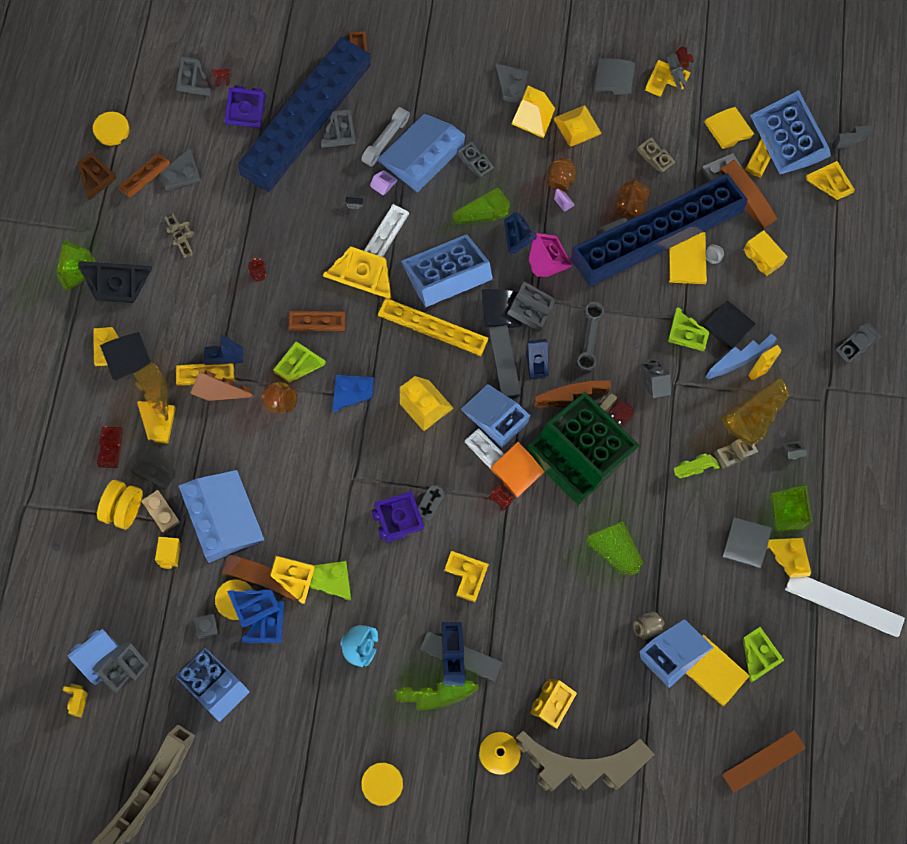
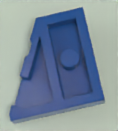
M336 375L333 412H337L340 408L348 405H355L359 401L371 399L373 397L374 377Z
M272 590L228 591L242 627H246L280 610Z
M277 601L280 610L251 624L246 636L242 637L243 643H282L283 601Z

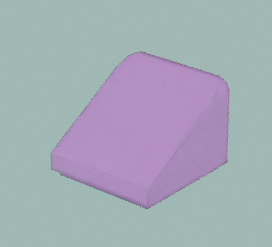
M382 170L373 176L370 186L380 194L385 195L397 182V179Z
M556 190L554 200L563 211H567L575 205L564 191Z

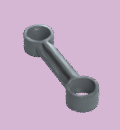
M590 302L587 304L584 312L587 325L583 350L578 356L576 367L581 373L585 374L592 372L596 365V358L593 352L598 322L602 319L604 308L599 302ZM596 308L600 311L601 315L593 317L589 315L588 309ZM588 358L592 361V366L589 368L583 367L579 360Z

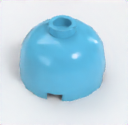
M357 625L349 629L342 636L340 642L342 653L349 663L360 667L370 664L376 653V649H373L374 641L378 642L376 628Z

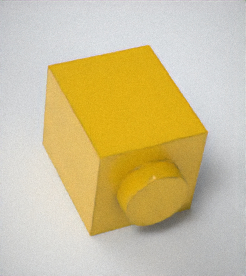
M158 538L155 561L161 568L172 569V566L178 567L182 544L179 538Z

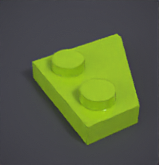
M346 561L314 565L315 568L309 588L322 590L325 593L351 600Z

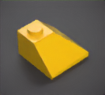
M528 85L521 98L512 125L544 138L555 107L544 92Z
M585 105L554 117V121L569 147L601 135V131Z

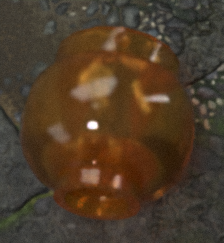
M560 158L552 162L547 171V184L555 189L569 191L570 186L577 179V169L573 162L566 158Z
M271 383L262 393V401L265 408L273 414L290 413L296 407L297 392L286 383Z

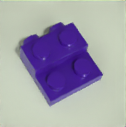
M235 85L234 88L229 87L225 124L261 129L266 102L265 92H262L260 88L246 90L245 87Z
M412 491L374 503V509L371 510L374 521H379L380 528H378L380 539H385L386 543L424 530V524Z

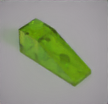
M497 187L453 212L452 222L454 224L494 221L498 218H503L509 213L510 202Z

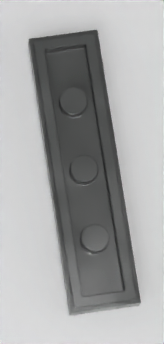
M507 325L490 327L489 336L500 392L509 398L519 397L521 393Z
M428 631L420 651L442 660V637ZM464 646L465 670L495 682L503 662Z

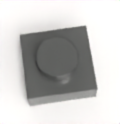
M800 441L781 444V451L788 459H798L799 457L807 456V449Z
M214 614L194 618L198 639L219 635Z

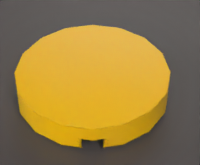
M113 111L99 115L93 124V133L100 143L109 146L120 144L123 139L128 137L130 131L129 123L125 116Z
M239 579L229 580L223 583L217 590L215 605L222 616L230 620H239L228 591L253 589L245 581Z
M376 763L370 766L364 773L361 781L365 798L378 806H387L395 802L403 789V778L399 770L388 763Z

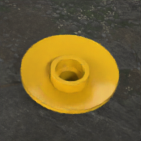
M495 732L488 735L481 743L479 749L482 765L494 774L501 775L511 772L520 760V749L516 745L517 741L511 735L504 732ZM497 749H503L504 755L498 756L496 753Z

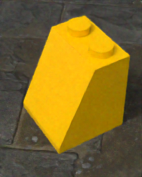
M414 376L400 387V405L423 431L427 430L453 409L451 404L427 379Z

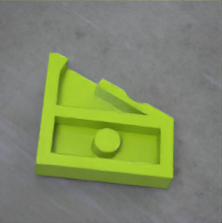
M677 307L668 342L704 351L709 331L699 326L694 319H689Z
M295 342L273 371L290 383L324 366L326 361L298 342Z
M701 454L696 457V460L680 462L678 467L673 469L677 477L684 478L703 473L704 469L712 466L714 469H718L720 465L718 460L710 454Z
M761 627L742 639L751 683L784 661Z

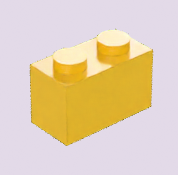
M764 230L747 241L743 249L746 256L752 259L757 268L766 276L781 267L788 257Z

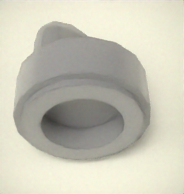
M711 244L706 250V260L712 264L719 263L724 256L723 249L718 245Z

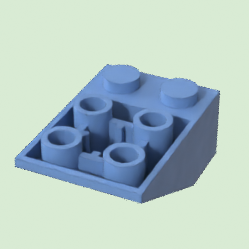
M489 384L461 408L501 448L528 424L530 415L518 403Z
M684 619L655 637L639 653L641 660L670 688L711 651L713 646Z
M103 629L100 631L96 630L89 635L86 642L74 646L71 649V653L67 656L87 679L96 685L102 680L92 670L93 667L107 654L119 647V645Z
M206 648L175 676L219 722L249 693L248 689Z

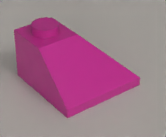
M535 234L536 239L532 241L529 262L536 276L549 277L573 266L557 236Z

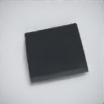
M482 289L485 326L507 325L508 328L521 327V321L507 314L518 292L502 289Z
M727 300L705 322L703 327L732 350L756 323Z
M139 332L125 335L100 345L112 379L115 381L131 373L138 374L153 367Z

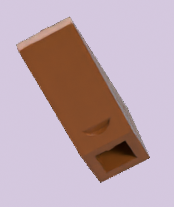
M207 370L204 373L199 372L191 390V394L207 401L254 397V394L251 393V388L243 385L240 388L233 385L234 381L224 377L222 380L215 378V373Z

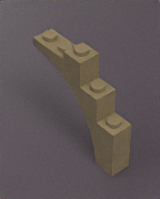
M177 725L167 734L154 761L132 795L92 844H124L126 841L129 842L140 831L148 812L159 802L167 783L178 773L195 738L194 734L180 725Z
M524 731L515 738L518 741L516 743L518 748L523 753L527 751L532 757L530 759L532 764L537 769L541 767L543 770L537 776L540 779L538 783L545 791L549 789L551 792L569 775L572 778L570 780L571 783L578 790L581 788L585 791L601 775L604 777L603 782L610 789L614 788L617 790L655 755L641 739L627 749L612 756L599 759H575L547 750L536 743Z

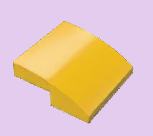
M736 107L719 112L704 121L722 149L735 146L738 141L750 139L754 135Z

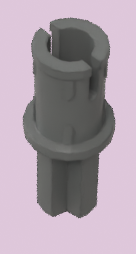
M670 54L667 57L671 70L670 75L673 76L677 89L682 88L680 81L684 88L687 86L683 74L684 69L680 66L677 55Z

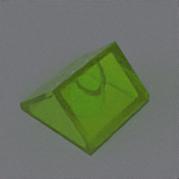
M807 485L771 493L776 531L806 530L813 523Z

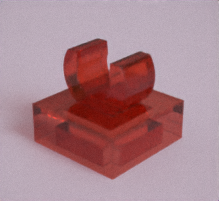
M680 47L674 53L677 55L680 66L683 68L689 67V62H694L693 55L687 54V48Z
M212 69V76L217 77L216 85L220 86V80L225 79L226 86H229L230 80L228 77H232V70Z

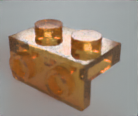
M637 180L625 183L621 188V195L616 205L615 214L617 216L626 214L632 219L643 214L651 190Z

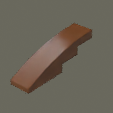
M735 159L720 169L722 175L729 174L748 200L745 211L763 230L777 221V217L765 197Z
M611 380L581 382L552 389L536 396L533 407H567L584 392L590 397L592 394H608L611 388Z
M793 730L722 775L734 793L798 754L806 747L796 731Z

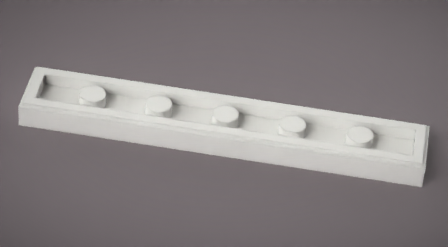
M807 576L789 577L785 587L786 591L895 637L900 635L904 617Z

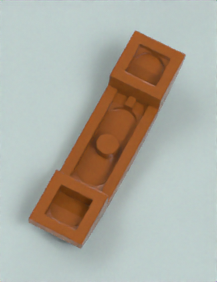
M229 554L222 569V574L244 580L267 590H272L277 595L292 601L297 599L270 576L272 568Z

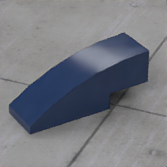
M441 622L444 686H464L465 667L462 622Z

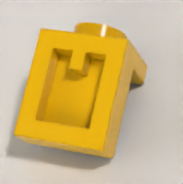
M71 684L70 687L63 686V691L73 694V697L68 701V713L72 716L82 717L88 693L82 690L83 686Z

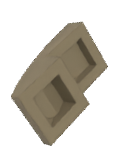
M748 435L716 450L713 454L722 469H725L756 454L758 450Z

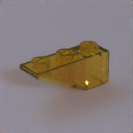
M151 362L133 374L137 380L134 383L140 392L144 390L145 394L143 396L147 402L154 404L152 408L157 416L162 415L167 421L168 384L154 362Z

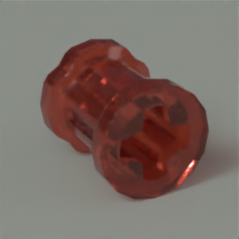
M261 259L251 260L248 265L250 277L257 282L263 281L267 275L264 262Z
M499 485L489 495L488 499L496 502L501 507V510L504 511L513 502L514 498L512 496L509 497L501 490L502 487Z

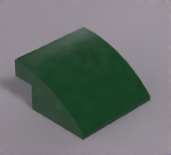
M584 392L546 424L542 433L528 444L526 450L537 461L544 472L579 506L640 445Z

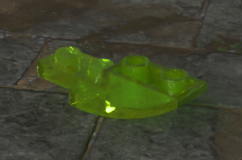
M442 680L441 683H437V691H433V688H421L420 691H412L410 687H401L400 690H396L395 701L416 702V710L439 709L470 697L478 691V684H474V681L466 680L464 686H444V680Z

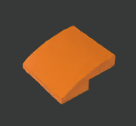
M519 442L490 468L516 498L544 473V470Z

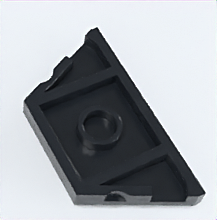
M78 262V267L96 301L134 303L152 270V266Z

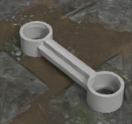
M401 107L395 111L389 125L372 146H368L363 153L362 162L371 167L375 165L387 143L397 130L403 128L407 123L410 112Z

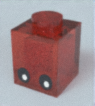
M622 401L608 413L622 428L632 420L635 414L632 407L627 403L624 404Z

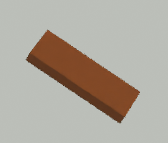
M157 153L120 184L118 188L122 193L131 198L171 163L167 158Z
M289 311L288 328L289 331H345V312Z

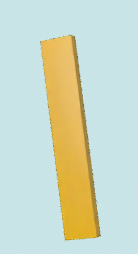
M385 298L378 312V316L479 356H482L488 342V338L388 298Z

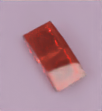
M102 426L99 440L100 451L97 460L98 467L118 468L122 427Z

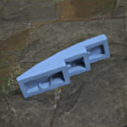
M771 334L760 345L753 340L742 351L734 347L709 370L706 377L711 379L743 367L772 347L777 338Z

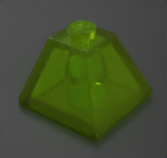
M63 240L56 274L65 291L71 290L85 280L78 267L79 261L95 262V258L92 257L89 250L67 240Z

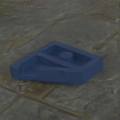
M514 212L504 220L509 253L515 254L536 239V235L520 213Z

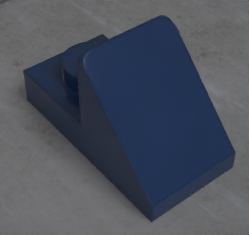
M222 335L221 346L204 347L205 365L243 363V347Z
M547 340L527 341L528 352H526L529 377L549 376Z

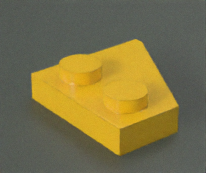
M838 161L806 175L808 182L836 200L854 193L855 189Z

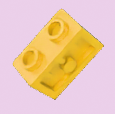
M550 678L544 683L541 694L533 702L530 714L539 717L551 727L557 729L577 693L560 680Z

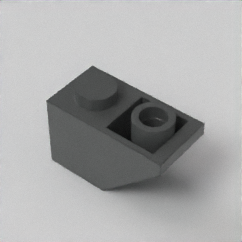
M867 323L854 332L836 351L847 363H850L882 336L870 323Z
M651 359L641 363L646 388L652 398L671 395L670 374L661 362Z

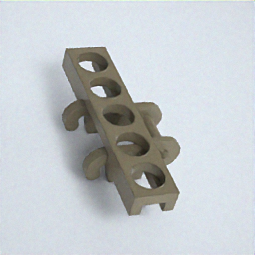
M174 213L170 217H164L168 225L166 231L172 233L175 239L172 241L173 245H178L184 258L193 255L187 238H191L194 235V232L190 231L188 227L190 223L183 222L179 224ZM174 219L175 223L170 224L169 220ZM185 228L187 233L183 234L182 229ZM177 234H182L181 237L176 238ZM183 242L186 243L185 246H181L180 244ZM189 249L190 252L185 254L183 250Z

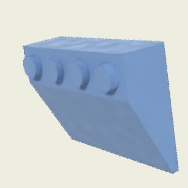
M799 90L750 115L779 174L814 165L831 156L830 149Z
M424 113L377 161L418 193L457 154L458 150L464 147L465 134L452 124Z
M467 234L401 261L418 297L425 307L493 279L490 262Z
M237 470L197 478L179 485L208 563L265 541Z

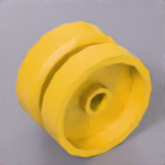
M112 480L107 485L100 499L97 519L107 524L114 521L116 527L124 530L128 529L134 522L141 505V488L132 485L126 488L124 482Z

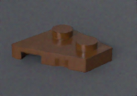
M92 152L78 162L89 200L117 179L115 174Z

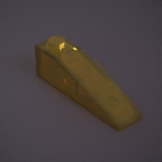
M778 378L720 418L731 435L754 446L767 435L769 426L774 423L777 412L784 406L790 392L782 378Z

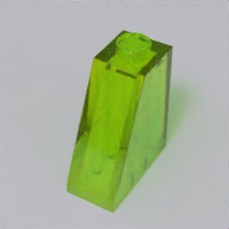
M623 521L587 536L585 540L590 548L623 576L626 574L632 576L639 573L640 568L644 564Z

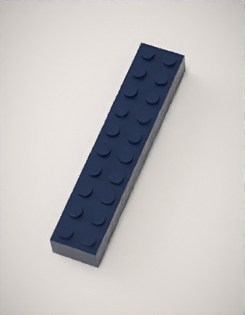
M341 37L238 163L240 175L270 192L329 119L332 112L337 109L371 66L370 53Z
M727 173L572 247L571 260L588 285H595L743 213L748 199Z

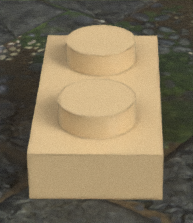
M158 490L142 500V503L163 534L180 523Z

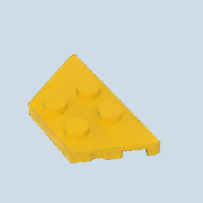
M350 247L323 274L325 278L391 299L387 260L378 255Z

